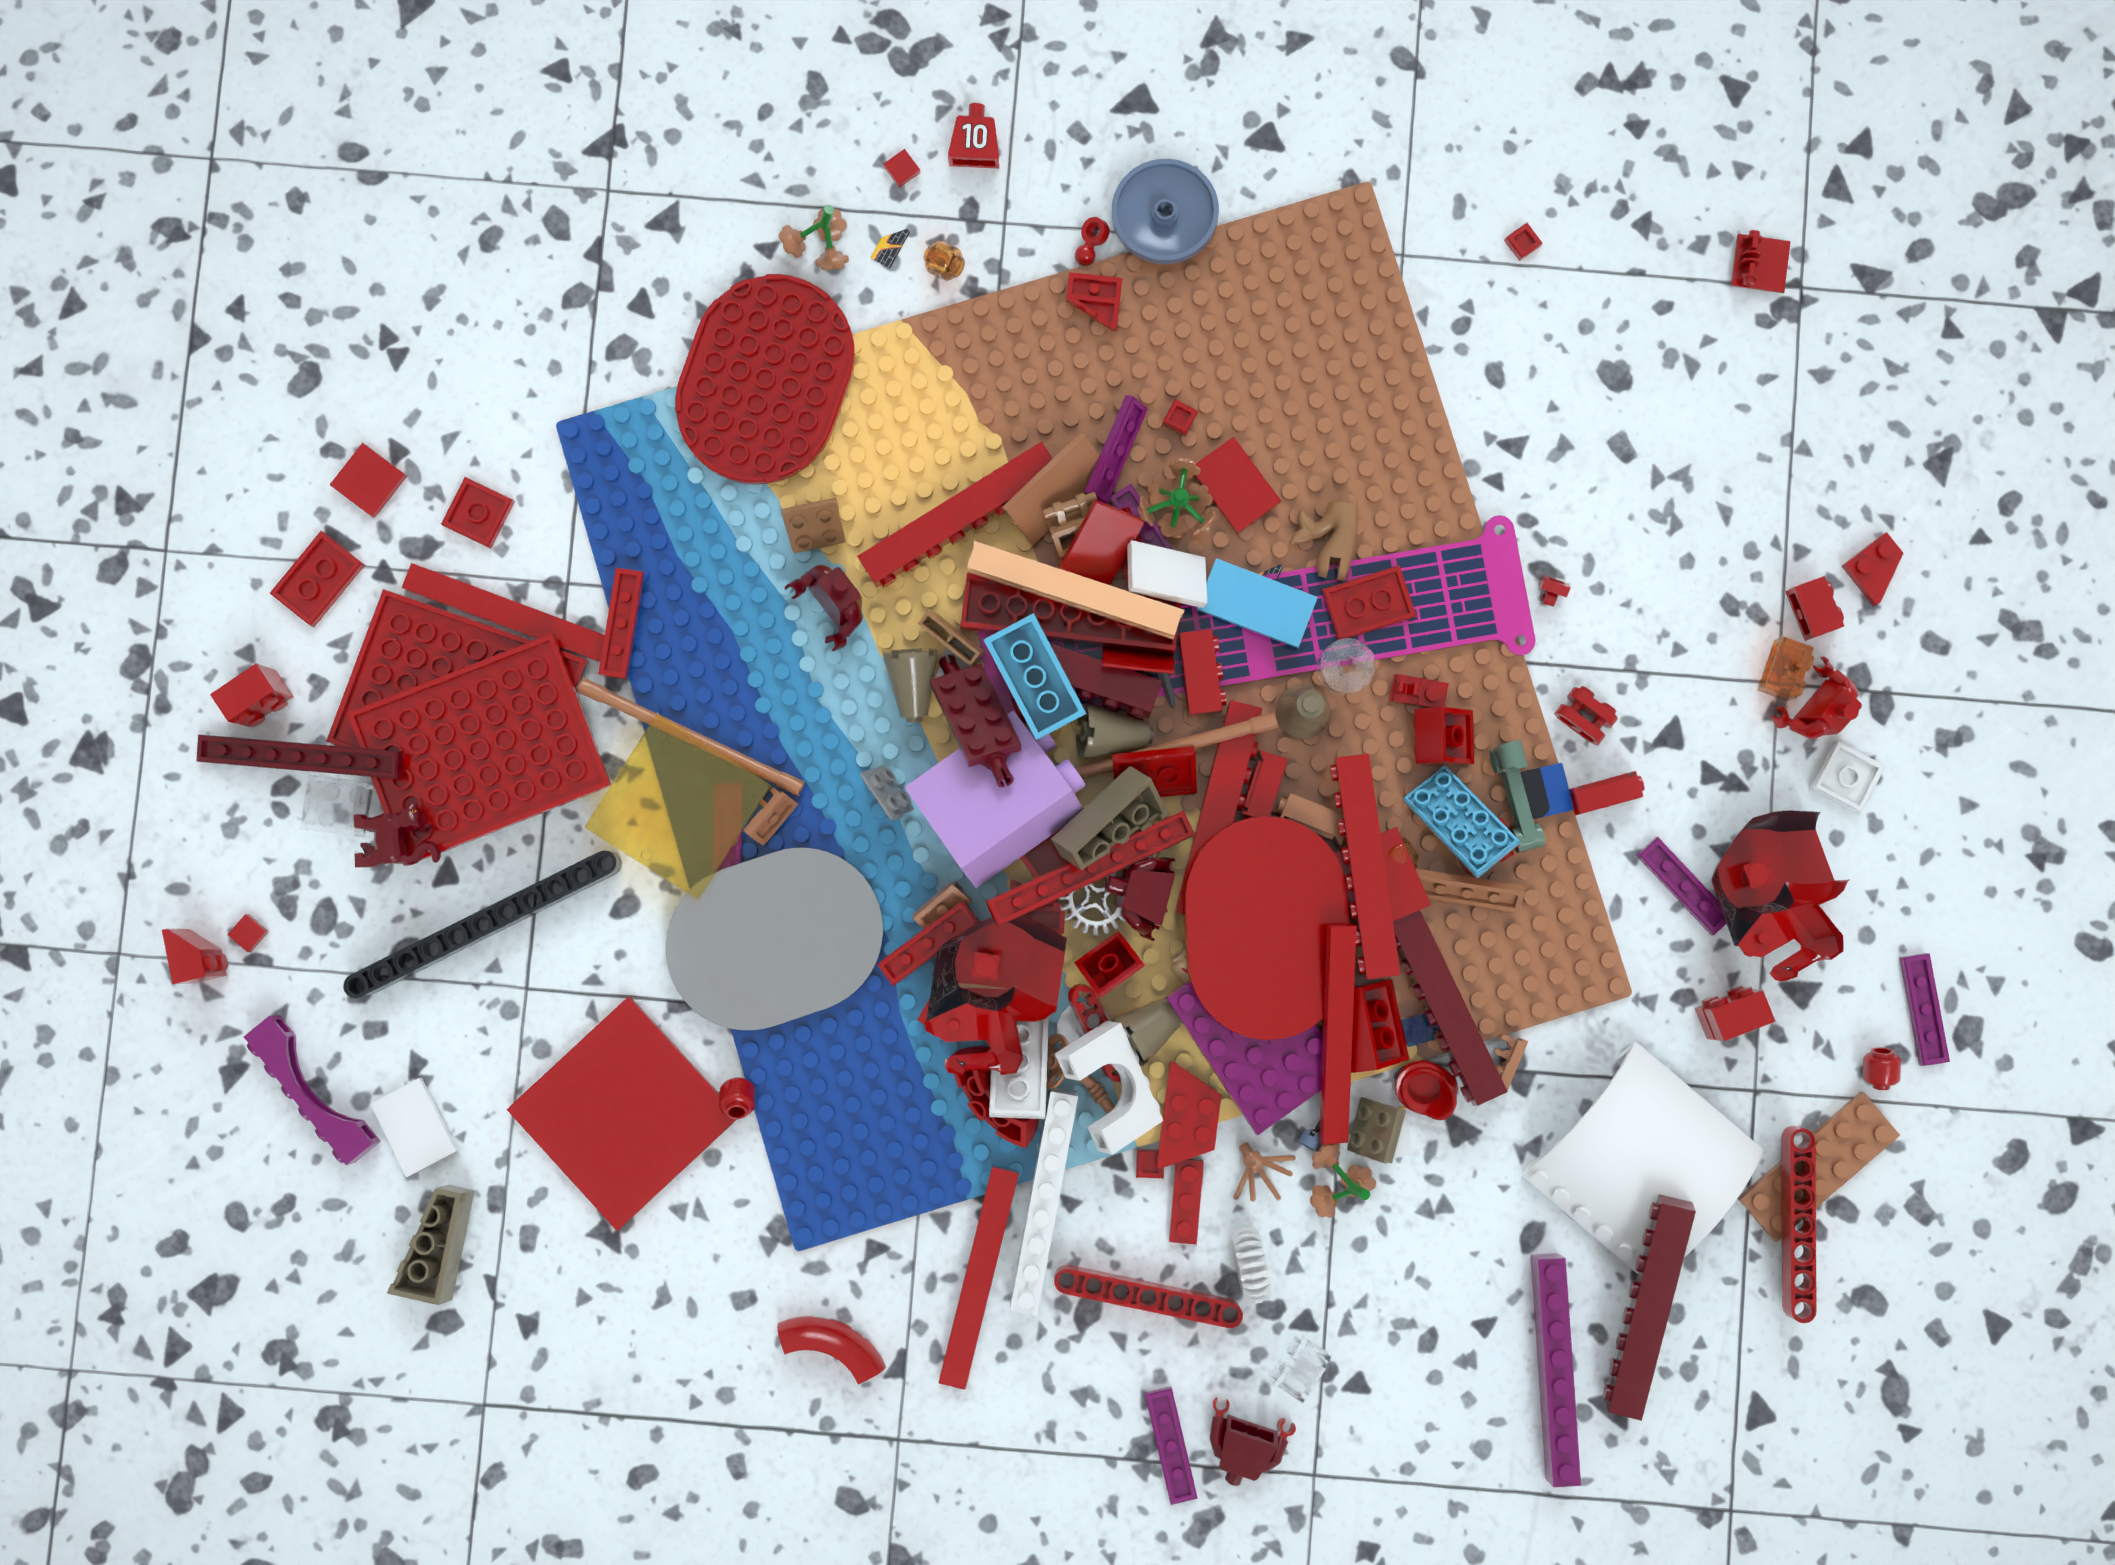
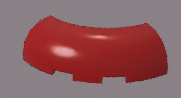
M967 1047L960 1049L952 1055L987 1053L990 1047ZM991 1069L965 1071L963 1075L954 1074L958 1087L963 1088L969 1100L967 1105L980 1121L984 1119L990 1126L996 1129V1135L1010 1143L1024 1148L1029 1145L1037 1131L1040 1119L989 1117Z
M802 1316L787 1319L777 1324L778 1336L784 1355L802 1350L828 1354L848 1368L858 1385L878 1375L886 1368L881 1355L873 1344L853 1330L851 1326L834 1319Z

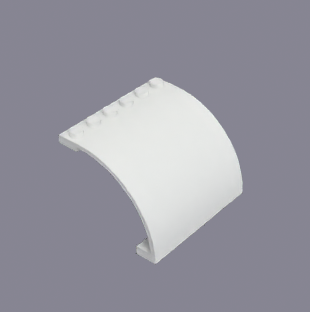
M1635 1041L1617 1056L1615 1062L1620 1065L1618 1071L1589 1110L1543 1156L1540 1155L1524 1168L1522 1176L1638 1274L1639 1272L1635 1270L1638 1255H1643L1645 1246L1642 1245L1643 1234L1646 1228L1650 1229L1652 1219H1649V1210L1651 1203L1657 1202L1658 1194L1693 1202L1696 1213L1685 1252L1686 1256L1713 1230L1735 1203L1754 1173L1761 1158L1763 1148Z

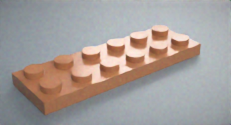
M1859 1092L1813 1132L1816 1141V1208L1900 1136L1863 1092ZM1779 1161L1737 1198L1774 1242H1778L1782 1238L1781 1161ZM1801 1161L1796 1162L1794 1165V1172L1796 1174L1802 1171L1803 1164ZM1798 1189L1794 1194L1796 1202H1799L1803 1197L1801 1189ZM1802 1217L1796 1219L1794 1227L1803 1220Z

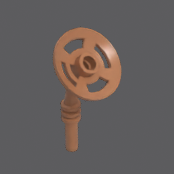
M1053 1034L1048 1038L1047 1089H1055L1065 1077L1055 1056L1056 1052L1068 1045L1067 1039L1061 1034ZM1061 1042V1048L1055 1050L1054 1046ZM1090 1075L1080 1080L1088 1088L1087 1093H1092L1090 1097L1092 1099L1095 1098L1094 1102L1096 1104L1099 1103L1106 1114L1115 1108L1107 1097L1109 1093L1107 1091L1104 1092V1087H1100V1081L1096 1082ZM1056 1076H1061L1056 1082H1053Z

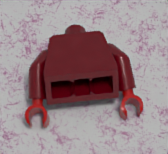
M1217 1397L1213 1400V1408L1216 1414L1212 1417L1209 1438L1214 1455L1220 1459L1219 1468L1227 1472L1225 1480L1230 1485L1239 1486L1243 1477L1253 1481L1258 1480L1262 1473H1267L1281 1463L1288 1445L1286 1439L1296 1431V1426L1293 1422L1290 1424L1289 1430L1284 1432L1285 1418L1278 1420V1431L1231 1415H1227L1225 1419L1224 1413L1230 1407L1228 1399H1226V1407L1223 1410L1216 1408Z

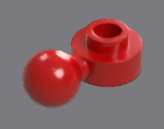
M1091 217L1084 222L1081 235L1085 243L1075 251V260L1079 265L1088 266L1094 262L1096 257L1094 247L1104 244L1109 237L1110 229L1106 221L1098 217Z

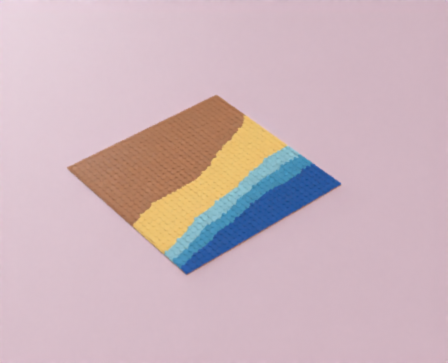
M1363 182L1218 225L1207 246L1197 255L1183 262L1155 264L1144 261L1127 252L1094 262L1088 266L1073 268L852 334L855 346L854 371L832 435L823 451L809 466L782 481L768 484L739 483L721 477L704 466L689 449L680 432L675 410L677 386L557 422L556 429L608 608L610 606L616 568L645 573L628 672L636 704L767 766L805 781L802 792L799 796H796L777 787L774 783L642 722L690 889L713 873L715 783L744 784L742 863L790 848H812L826 851L839 856L854 866L869 882L880 904L883 917L882 947L874 969L856 992L829 1008L776 1026L759 1030L731 1029L744 1077L754 1085L756 1090L754 1111L795 1250L809 1249L985 1195L992 1166L1019 1172L1017 1184L1033 1180L1044 1119L1039 1120L1038 1128L1032 1141L1024 1148L996 1135V1129L990 1126L984 1119L980 1121L967 1105L969 1100L963 1088L958 1087L954 1074L947 1073L945 1059H948L952 1054L963 1048L990 1046L986 1040L945 1042L941 1038L925 1031V1025L917 1020L930 999L936 955L894 986H892L877 965L923 930L913 920V913L949 882L956 881L963 888L964 893L972 899L969 907L981 922L992 917L985 901L1009 891L1010 880H1016L1024 884L1034 879L1019 858L981 886L975 888L905 789L906 785L960 747L933 691L931 692L928 716L922 717V722H906V718L900 717L883 660V652L891 653L892 650L922 648L923 652L929 651V648L937 649L938 655L934 678H936L940 667L939 661L943 657L946 647L918 625L926 611L931 609L966 635L971 641L979 645L978 632L960 630L966 574L969 573L967 565L974 548V541L1055 568L1059 567L1064 556L1059 558L1049 531L1032 545L1007 513L1001 516L995 514L988 518L989 522L984 527L978 530L972 528L964 533L966 537L954 545L950 542L943 546V551L939 555L931 559L927 556L919 561L920 565L915 570L909 573L903 571L895 576L897 578L895 582L884 588L882 585L876 588L857 556L1041 441L1051 457L1054 458L1081 432L1100 455L1125 395L1135 397L1148 410L1111 496L1132 483L1139 496H1144L1146 502L1149 503L1148 496L1150 493L1147 492V486L1152 484L1155 476L1160 475L1165 479H1171L1173 482L1171 487L1174 489L1178 488L1180 477L1172 474V470L1169 468L1170 463H1174L1178 458L1190 459L1197 463L1234 437L1281 500L1279 505L1238 534L1213 501L1211 505L1206 506L1205 512L1199 513L1203 516L1212 510L1215 512L1214 524L1205 533L1200 531L1198 534L1193 535V527L1198 521L1185 508L1180 509L1178 516L1184 518V522L1188 524L1189 530L1187 533L1182 534L1180 538L1171 536L1166 537L1173 550L1205 557L1206 583L1216 558L1256 574H1260L1277 565H1282L1283 569L1281 572L1316 567L1320 551L1330 539L1334 530L1323 537L1290 546V540L1300 530L1298 514L1301 509L1314 522H1318L1322 519L1329 502L1333 501L1347 502L1357 506V535L1352 560L1475 540L1482 536L1484 533L1374 189L1370 182ZM1069 272L1122 278L1117 331L1110 330L1066 302ZM1174 399L1198 410V414L1186 437L1162 425ZM1194 475L1193 478H1186L1184 490L1187 492L1188 486L1191 483H1198L1200 485ZM837 498L846 542L793 553L783 521L782 510L793 506ZM1169 505L1152 512L1156 523L1158 524V521L1163 519L1166 513L1173 514L1174 508ZM1330 557L1329 564L1339 563V558ZM817 565H825L832 570L839 566L862 596L863 620L850 637H846V646L836 651H832L835 646L834 641L826 644L825 638L839 632V628L819 604L809 588L806 587V592L795 599H791L795 595V590L792 587L785 590L787 584L795 579H801L802 575ZM1120 566L1110 586L1129 591L1127 581ZM933 619L928 623L944 637L948 638L950 636V633ZM1517 636L1515 642L1517 645L1521 646ZM1489 640L1219 686L1220 690H1225L1226 706H1222V712L1218 714L1188 717L1185 692L1174 694V708L1170 706L1166 696H1160L1156 698L1150 718H1143V721L1148 722L1149 726L1154 730L1153 742L1148 744V747L1221 728L1230 700L1263 708L1261 715L1275 712L1276 716L1278 700L1287 689L1301 684L1314 686L1326 696L1330 705V719L1322 732L1311 738L1300 739L1287 734L1278 724L1279 728L1261 732L1255 736L1254 741L1259 742L1257 751L1262 750L1288 759L1270 817H1279L1280 814L1276 813L1281 797L1286 799L1290 793L1341 813V808L1336 809L1334 792H1338L1337 781H1332L1330 765L1334 764V759L1337 757L1369 753L1380 833L1395 827L1398 828L1403 842L1407 840L1404 844L1415 869L1474 878L1476 877L1473 873H1465L1457 857L1403 802V798L1444 765L1416 764L1414 754V709H1422L1424 707L1389 701L1393 675L1401 674L1449 683L1445 707L1473 710L1474 764L1446 766L1497 818L1504 819L1510 831L1515 829L1501 773L1496 774L1494 772L1489 751L1497 748L1498 745L1521 740L1528 767L1519 769L1520 772L1558 764L1524 655L1512 653L1507 645L1500 640ZM1120 708L1117 710L1118 713L1128 716L1129 711ZM1078 719L1049 733L1056 747L1047 752L1046 755L1054 766H1057L1066 758L1076 767L1110 758L1112 755L1087 759L1078 756L1076 734H1080L1081 728L1080 725H1077ZM1218 743L1195 749L1197 793L1161 797L1169 815L1163 819L1159 817L1151 821V825L1184 810L1195 833ZM1257 753L1255 758L1250 757L1247 768L1252 769L1248 785L1243 784L1241 794L1245 795V797L1256 763L1260 760ZM885 765L895 775L896 783L900 789L910 797L914 810L903 814V817L896 822L893 819L890 820L865 784L860 773ZM1113 771L1083 779L1086 786L1075 793L1083 809L1114 781ZM775 788L780 793L783 791L799 805L768 842L762 846L743 830L750 823L751 819L764 808L760 801L763 799L768 803L774 796L770 789ZM1246 809L1236 810L1234 821L1245 819L1246 817L1240 815V812ZM1574 810L1533 819L1534 824L1539 823L1543 829L1545 846L1517 853L1513 849V856L1502 862L1498 861L1479 877L1480 879L1525 885V895L1519 913L1429 899L1431 906L1420 910L1483 1041L1499 1037L1500 1034L1506 1035L1617 1001L1632 994ZM1194 836L1152 855L1154 858H1175V862L1172 861L1169 866L1170 870L1174 871L1175 877L1167 904L1168 912L1164 915L1162 925H1158L1160 929L1152 931V938H1155L1154 941L1141 937L1139 932L1134 930L1126 921H1121L1118 917L1115 921L1119 928L1114 929L1111 923L1107 924L1109 933L1105 934L1103 927L1100 926L1098 927V935H1093L1092 926H1089L1086 934L1083 933L1082 929L1085 924L1081 922L1076 929L1073 928V924L1077 920L1074 916L1068 921L1065 919L1064 934L1061 935L1067 938L1057 1012L1049 1016L1048 1038L1053 1034H1057V1022L1062 1012L1070 1006L1068 1000L1070 989L1077 984H1084L1092 988L1074 962L1117 931H1120L1145 966L1103 997L1099 998L1097 996L1110 1021L1117 1016L1164 998L1183 985L1171 971L1173 963L1171 958L1178 950L1185 946L1184 915L1174 913ZM1345 836L1340 847L1336 846L1333 839L1327 840L1322 838L1334 853L1342 850V847H1346ZM1415 849L1417 854H1413L1411 851ZM1126 868L1121 869L1115 877L1121 878ZM1104 877L1091 884L1096 888H1103L1107 878ZM1087 886L1090 890L1089 896L1091 898H1088L1089 902L1084 907L1097 903L1098 906L1100 905L1105 910L1102 906L1103 900L1101 899L1104 898L1103 895L1106 891L1095 893ZM1080 888L1073 893V903L1077 907L1086 899L1084 888ZM1110 893L1106 898V904L1113 914L1117 909L1115 906L1117 895ZM1055 900L1057 903L1061 905L1068 904L1067 900ZM1089 908L1080 914L1090 921L1105 920L1103 914L1096 908ZM1070 909L1065 910V917L1071 913ZM1349 910V924L1357 926L1356 918H1351ZM1356 946L1354 986L1387 979L1393 980L1410 1060L1379 1070L1351 1073V1082L1402 1067L1414 1061L1447 1053V1051L1443 1052L1437 1043L1436 1037L1439 1034L1435 1026H1430L1425 1018L1424 1011L1427 1009L1423 1001H1418L1414 995L1412 986L1415 984L1411 975L1406 976L1402 970L1400 961L1403 959L1399 950H1397L1401 975L1365 979L1364 974H1359L1357 958L1362 957L1360 946ZM1080 991V997L1077 1001L1085 1002L1084 997L1087 993ZM1322 1019V1020H1321L1320 1022H1318L1316 1025H1317V1027L1319 1028L1320 1032H1321L1322 1035H1323V1019ZM1183 1024L1146 1065L1140 1066L1142 1073L1149 1080V1089L1153 1098L1160 1105L1159 1112L1161 1116H1163L1170 1061L1175 1062L1222 1095L1218 1123L1242 1116V1113ZM1060 1042L1054 1046L1055 1050L1061 1048ZM1100 1067L1091 1073L1090 1076L1096 1082L1100 1081V1087L1105 1088L1104 1092L1107 1091L1109 1093L1107 1097L1116 1106L1121 1096L1122 1084L1107 1078ZM1114 1069L1113 1071H1111V1072H1113V1073H1115V1074L1118 1075V1072H1117L1116 1069ZM1056 1076L1053 1082H1056L1061 1076ZM1064 1077L1063 1081L1056 1088L1077 1091L1078 1093L1065 1165L1066 1170L1112 1155L1098 1152L1087 1128L1105 1116L1106 1112L1099 1103L1096 1104L1094 1102L1095 1098L1092 1099L1090 1097L1092 1093L1088 1094V1088L1080 1081ZM1046 1088V1105H1047V1100H1048V1095H1049V1089H1047V1088ZM1162 1122L1113 1155L1159 1141Z

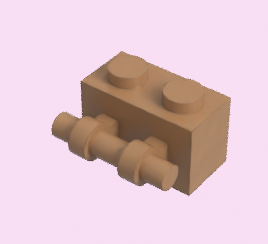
M1095 492L1086 495L1080 493L1075 495L1076 498L1063 503L1058 501L1052 503V507L1043 509L1059 558L1065 556L1091 507L1088 505L1092 504L1094 499L1097 500Z

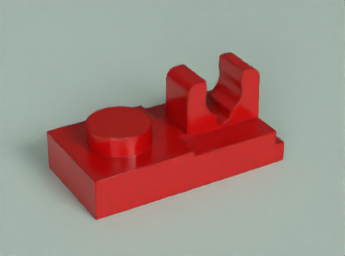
M1394 674L1389 701L1424 708L1445 707L1449 683Z

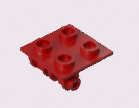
M1758 230L1749 231V235L1737 234L1731 286L1784 293L1791 241L1765 238L1760 235Z

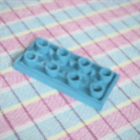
M1216 558L1206 583L1207 604L1204 608L1197 607L1196 610L1298 649L1318 597Z
M1446 765L1442 766L1403 798V802L1476 878H1479L1520 844V840Z

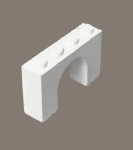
M1105 1021L1056 1052L1055 1056L1067 1079L1080 1081L1106 1064H1111L1117 1070L1122 1084L1121 1096L1117 1105L1111 1112L1087 1127L1098 1152L1113 1155L1161 1123L1163 1118L1159 1112L1160 1105L1153 1098L1149 1089V1080L1142 1073L1139 1066V1057L1129 1043V1035L1126 1028L1124 1029L1121 1023Z

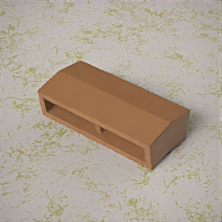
M933 609L926 611L918 623L920 627L969 666L977 665L986 654L982 648ZM933 619L947 630L950 636L948 638L944 637L928 623ZM956 638L976 653L973 658L953 644Z

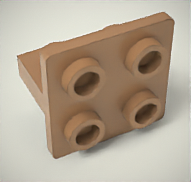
M837 498L793 506L782 510L783 521L793 553L846 542Z

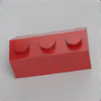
M1387 979L1354 986L1351 1073L1379 1070L1410 1060L1393 980Z

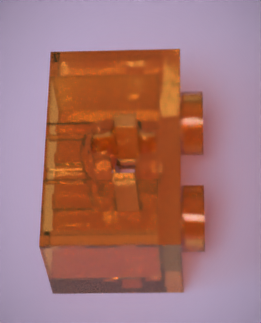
M1784 636L1774 640L1757 690L1785 701L1796 699L1797 696L1799 697L1805 688V681H1803L1805 673L1810 670L1814 661V656H1812L1814 647Z

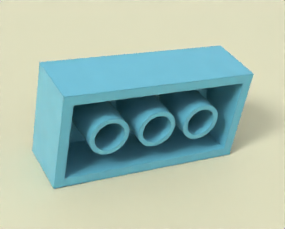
M1034 613L984 639L1036 740L1087 714Z

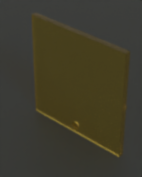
M657 713L624 766L619 768V774L588 820L585 828L696 899H699L733 845L738 843V837L770 789L771 784Z

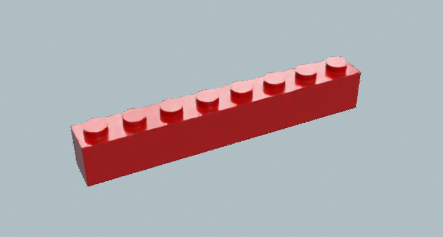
M1041 441L857 556L876 588L881 585L883 588L889 586L897 580L895 576L903 571L909 573L915 570L920 565L919 561L927 556L931 559L939 555L943 551L942 547L950 542L952 545L960 542L966 537L964 533L972 528L978 530L984 527L989 522L987 519L995 514L998 516L1005 514L1006 512L1002 507L1053 458Z
M1230 700L1222 727L1261 716L1263 708ZM1248 734L1218 743L1174 913L1184 915L1183 895L1185 881L1199 850L1219 831L1237 822L1234 821L1236 810H1242L1245 795L1241 794L1243 784L1248 785L1252 772L1251 768H1247L1250 757L1255 758L1259 742L1254 741L1256 734Z
M1369 753L1337 757L1334 759V764L1330 765L1332 781H1337L1338 792H1334L1336 809L1341 808L1342 819L1338 820L1339 835L1345 836L1346 847H1342L1343 863H1349L1350 874L1345 875L1347 890L1353 891L1354 902H1349L1351 918H1356L1357 920L1356 946H1360L1362 957L1357 958L1359 974H1364L1365 979L1398 976L1401 974Z

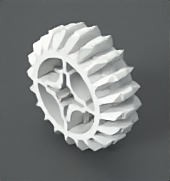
M1119 871L1106 876V878H1108L1109 876L1115 877L1119 873ZM1092 884L1087 885L1095 893L1105 891V887L1096 888ZM1087 886L1083 887L1086 891V899L1077 907L1073 903L1074 892L1059 898L1060 900L1068 901L1067 905L1060 907L1061 910L1070 909L1071 911L1065 919L1068 921L1074 916L1077 919L1073 924L1075 929L1079 926L1080 922L1085 924L1082 932L1085 934L1089 926L1093 927V935H1098V927L1100 926L1103 927V932L1107 934L1109 933L1107 924L1111 923L1114 929L1119 928L1115 921L1117 917L1123 922L1126 921L1120 914V908L1117 907L1113 914L1106 904L1109 892H1106L1103 895L1104 898L1101 899L1103 900L1102 906L1105 910L1100 905L1098 906L1097 903L1084 907L1089 902L1088 898H1091L1089 896L1090 890ZM1089 908H1096L1103 914L1105 920L1090 921L1080 914Z
M1255 1227L1239 1228L1240 1230L1232 1232L1231 1243L1241 1294L1247 1304L1262 1303L1270 1299L1271 1285L1261 1236Z

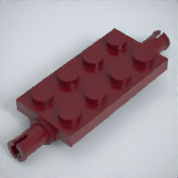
M948 655L950 663H948L946 656H943L939 661V665L945 675L930 679V686L968 766L972 767L981 764L991 770L998 787H1005L1003 779L1006 785L1009 786L1013 783L1014 777L1006 761L1012 753L1022 751L1021 742L982 664L960 670L955 656Z

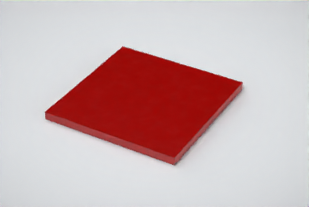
M628 996L506 1109L616 1231H619L737 1120L731 1119L721 1112L719 1108V1092L631 996Z

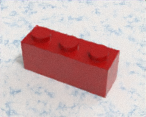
M1212 629L1179 633L1178 642L1188 717L1221 713L1222 706H1226L1225 690H1220L1219 679H1223L1221 663H1216L1215 652H1219L1218 636H1213Z

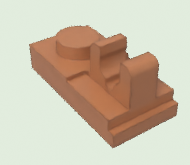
M775 788L770 789L774 796L768 803L763 799L760 801L764 808L751 819L750 823L743 830L762 846L768 842L799 805L783 791L780 793Z
M956 881L949 882L913 913V920L925 929L962 900H965L969 905L972 899L964 893L963 888Z
M1500 1034L1499 1039L1504 1040L1509 1048L1503 1051L1494 1048L1493 1053L1504 1058L1500 1065H1496V1068L1508 1091L1528 1041Z

